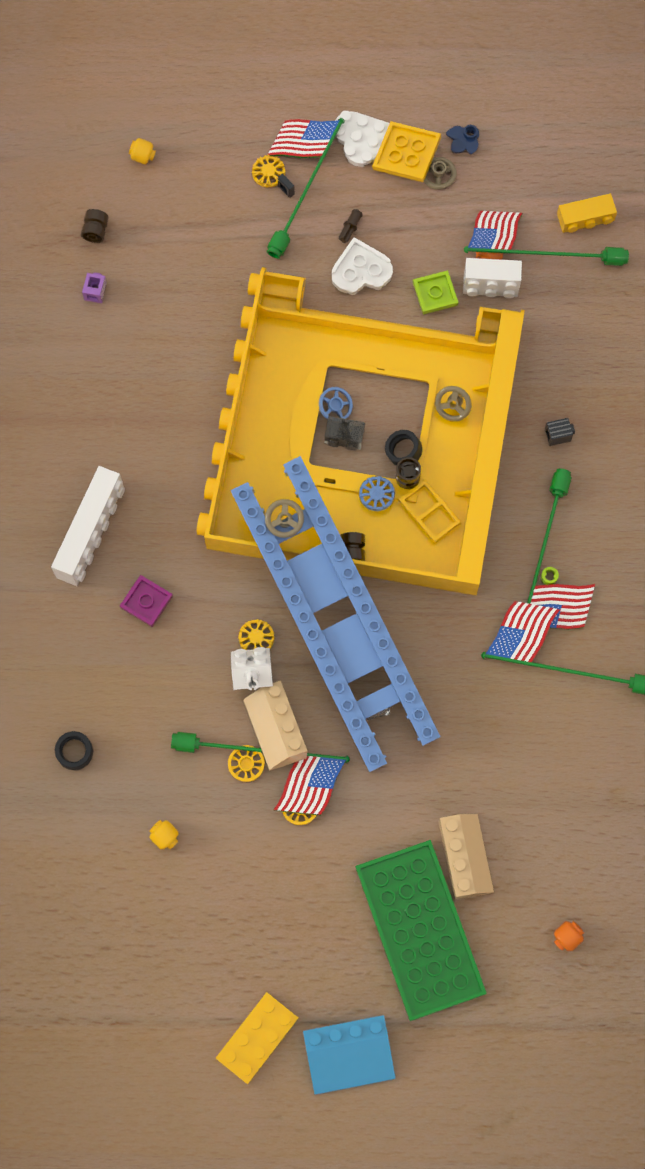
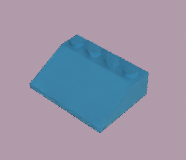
M384 1015L303 1031L315 1095L396 1079Z

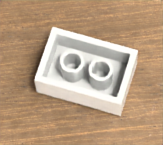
M466 258L463 294L469 296L486 295L487 297L504 296L505 298L518 297L521 284L522 261Z

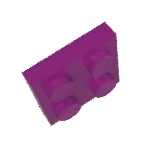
M140 575L119 607L150 627H153L172 599L173 594Z

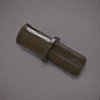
M353 209L348 220L344 222V228L339 235V240L342 243L348 242L353 232L357 230V224L363 216L361 211Z

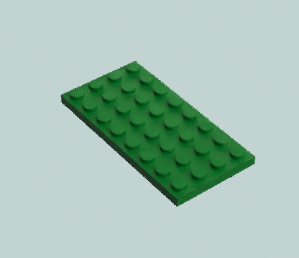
M431 840L355 866L409 1021L487 994Z

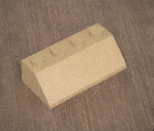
M281 681L273 683V686L261 687L243 699L269 771L307 759V748Z
M458 814L440 818L439 827L454 900L494 893L478 814Z

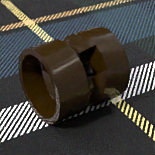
M97 209L87 210L81 237L93 243L103 242L105 228L109 219L108 214Z
M412 457L403 458L398 462L396 482L401 488L412 489L418 485L421 474L420 463Z
M359 532L341 534L340 536L351 558L365 561V550L362 549L365 546V535Z

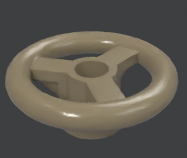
M434 157L431 162L433 165H430L428 171L433 173L436 178V184L431 182L427 175L424 183L433 189L448 188L456 179V168L450 160L443 157ZM451 171L450 179L441 184V178L444 174Z
M444 387L435 398L436 409L446 420H463L471 411L472 403L470 396L460 387ZM453 391L448 397V401L441 403L442 396L447 392ZM463 397L466 401L465 410L461 407L463 403ZM443 409H455L460 415H449Z
M280 499L273 502L265 514V524L268 530L280 538L294 536L301 530L304 523V514L301 507L289 499ZM282 505V512L276 520L271 522L273 510ZM288 505L296 510L298 523L288 513ZM287 516L288 521L282 522L281 518ZM279 525L283 528H288L291 526L294 529L288 532H280L274 527Z

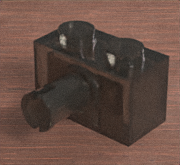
M329 416L324 443L331 447L343 446L353 451L361 450L366 422Z

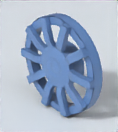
M381 476L367 478L359 490L361 503L372 511L387 509L392 504L395 496L394 487L391 482ZM377 480V486H374L372 481ZM380 481L385 482L381 487L379 486ZM370 483L372 488H369L365 485ZM387 485L390 487V489L384 490ZM363 489H366L369 491V493L362 494ZM392 492L391 497L384 495L385 493ZM369 496L370 498L365 502L363 497ZM383 498L390 501L385 505ZM371 500L374 501V507L368 505ZM377 502H381L382 506L376 507Z

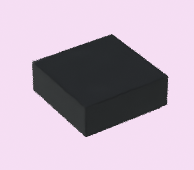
M281 174L278 177V187L291 198L295 195V185L284 174Z

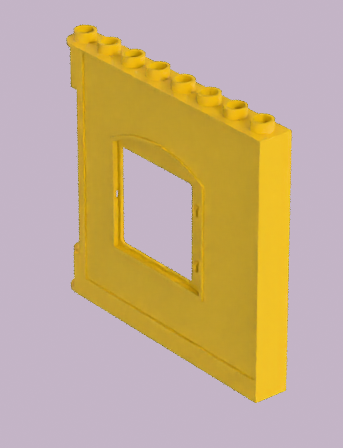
M266 267L261 268L260 274L251 273L248 283V295L255 296L253 307H243L241 316V328L248 329L246 341L237 339L233 357L235 362H241L239 374H229L226 395L234 396L232 408L223 407L219 420V430L226 431L224 443L215 442L212 453V464L219 465L217 478L208 477L205 485L204 499L211 500L212 503L209 514L200 512L197 523V535L204 536L206 548L264 559L230 490L248 482L250 487H253L254 495L265 513L273 502L280 499L292 500L303 510L304 507L300 499L296 497V490L289 477H286L283 464L301 456L339 534L359 532L365 535V546L362 548L365 550V561L352 559L360 576L477 596L525 310L521 309L520 312L480 306L475 336L302 308L306 278L267 272ZM329 367L421 381L429 384L420 435L423 449L422 455L418 460L421 466L418 484L426 480L461 521V524L457 525L435 543L399 501L402 496L412 489L401 488L397 484L396 479L383 477L389 480L394 487V500L387 509L372 511L361 503L359 490L367 478L375 477V475L310 464L309 460L319 414V398L323 393L326 373ZM444 387H460L470 396L472 403L471 411L463 420L449 421L438 413L435 406V398ZM453 391L445 393L441 398V403L447 402L448 397ZM463 397V403L461 407L465 410L466 401ZM443 409L449 415H460L455 409ZM377 480L372 481L374 486H377ZM380 481L379 486L381 487L385 482ZM370 483L365 485L369 488H372ZM387 485L384 490L390 489V487ZM425 486L405 500L418 517L438 502ZM363 489L362 494L369 493V491ZM385 493V494H384V495H387V496H389V497L392 496V494H390V493ZM369 496L363 497L365 502L370 498ZM383 498L386 505L390 500ZM371 500L368 505L374 507V501ZM377 502L376 507H381V502ZM282 505L273 510L271 522L276 520L282 512ZM288 505V513L291 515L297 513L293 507ZM442 505L422 519L434 536H437L455 522ZM312 527L279 545L288 561L322 543L316 530Z

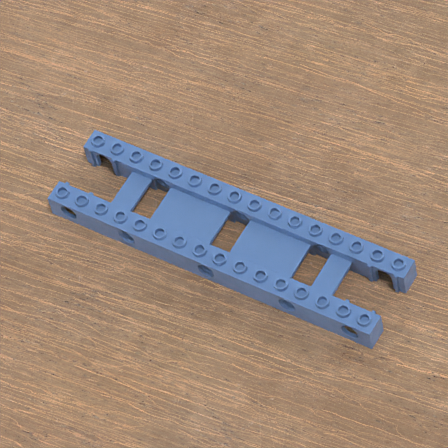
M301 456L283 464L285 475L291 480L296 490L295 495L300 499L304 507L302 510L304 514L303 526L294 536L314 527L322 544L287 561L279 544L292 537L280 538L268 530L265 524L264 514L266 513L263 508L261 509L254 495L253 487H250L247 482L230 491L369 772L387 764L385 760L386 755L382 754L375 740V733H372L366 718L401 702L407 714L406 718L411 721L418 736L417 740L421 742L422 746L441 736ZM295 513L292 517L298 523V514ZM288 517L285 518V519H283V520H281V521H282V522H287V521H288ZM279 525L274 527L280 532H288L294 529L291 526L288 528H283ZM348 596L355 608L356 614L321 630L313 613ZM383 667L391 684L356 701L348 683Z

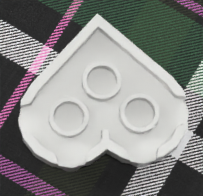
M342 111L335 121L343 118L345 123L341 125L335 137L339 143L344 145V153L348 162L358 167H364V165L371 162L374 163L390 123L357 112Z
M354 237L332 269V284L339 291L350 295L357 294L365 286L380 290L390 282L393 275V266L387 256Z

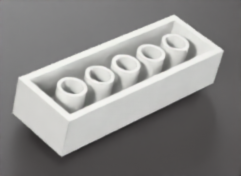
M98 466L51 566L57 579L78 586L79 582L84 580L86 575L85 569L87 565L92 563L93 552L95 548L99 547L102 540V532L107 530L109 517L115 513L117 508L116 502L118 498H122L125 491L119 473Z

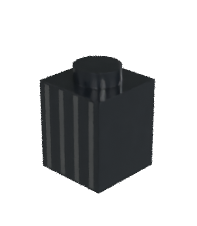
M569 418L546 423L545 433L549 446L571 442L575 429L573 423L570 424Z

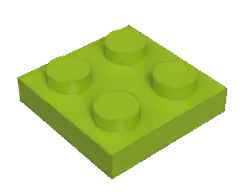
M448 270L413 279V285L423 315L458 306V299Z

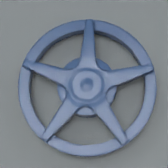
M331 387L321 394L319 409L326 419L340 422L345 420L352 412V399L344 389ZM335 391L333 398L328 399L324 397L327 392ZM338 391L346 396L348 402H343L338 397ZM323 401L328 404L329 409L326 412L323 408ZM349 405L348 412L343 417L341 409L343 406ZM331 411L336 412L340 418H332L328 414Z

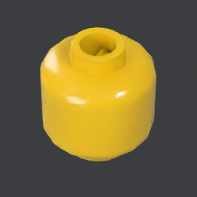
M137 138L136 141H132L128 154H130L131 160L145 165L149 160L153 161L156 151L153 150L152 142Z
M159 820L149 830L151 833L149 836L150 840L161 850L167 847L171 849L178 842L176 838L179 831L168 820L163 822Z

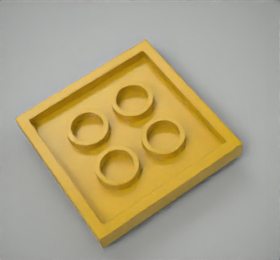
M390 121L372 165L373 170L424 182L441 140V134Z

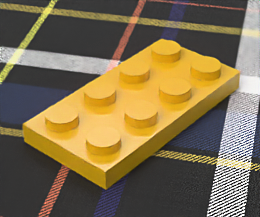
M266 992L217 1055L216 1059L248 1085L299 1018Z

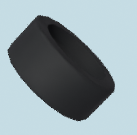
M409 430L394 432L385 443V453L396 466L403 458H398L394 455V448L402 440L409 439L414 444L413 450L406 457H412L418 461L422 455L423 448L420 440Z
M67 732L59 737L55 744V756L60 764L68 770L83 769L90 763L93 757L92 743L81 732ZM70 740H79L85 745V755L77 762H69L63 756V747Z

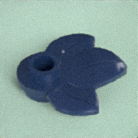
M455 126L446 132V135L453 139L451 152L462 153L466 150L469 154H473L477 151L479 146L477 140L479 138V130L476 126Z

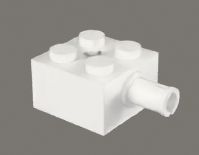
M270 648L237 649L231 652L234 690H252V688L256 690L259 687L273 686Z

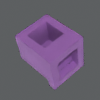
M87 273L82 291L85 301L103 302L107 283L105 276L100 273Z

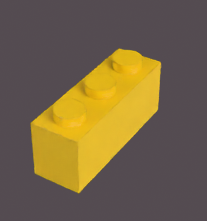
M611 193L559 205L557 211L563 233H572L582 228L589 229L599 224L607 225L615 221L617 215Z

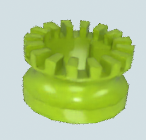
M553 567L545 568L541 574L542 583L545 585L555 584L559 577L558 571ZM548 572L554 574V580H547L545 578Z

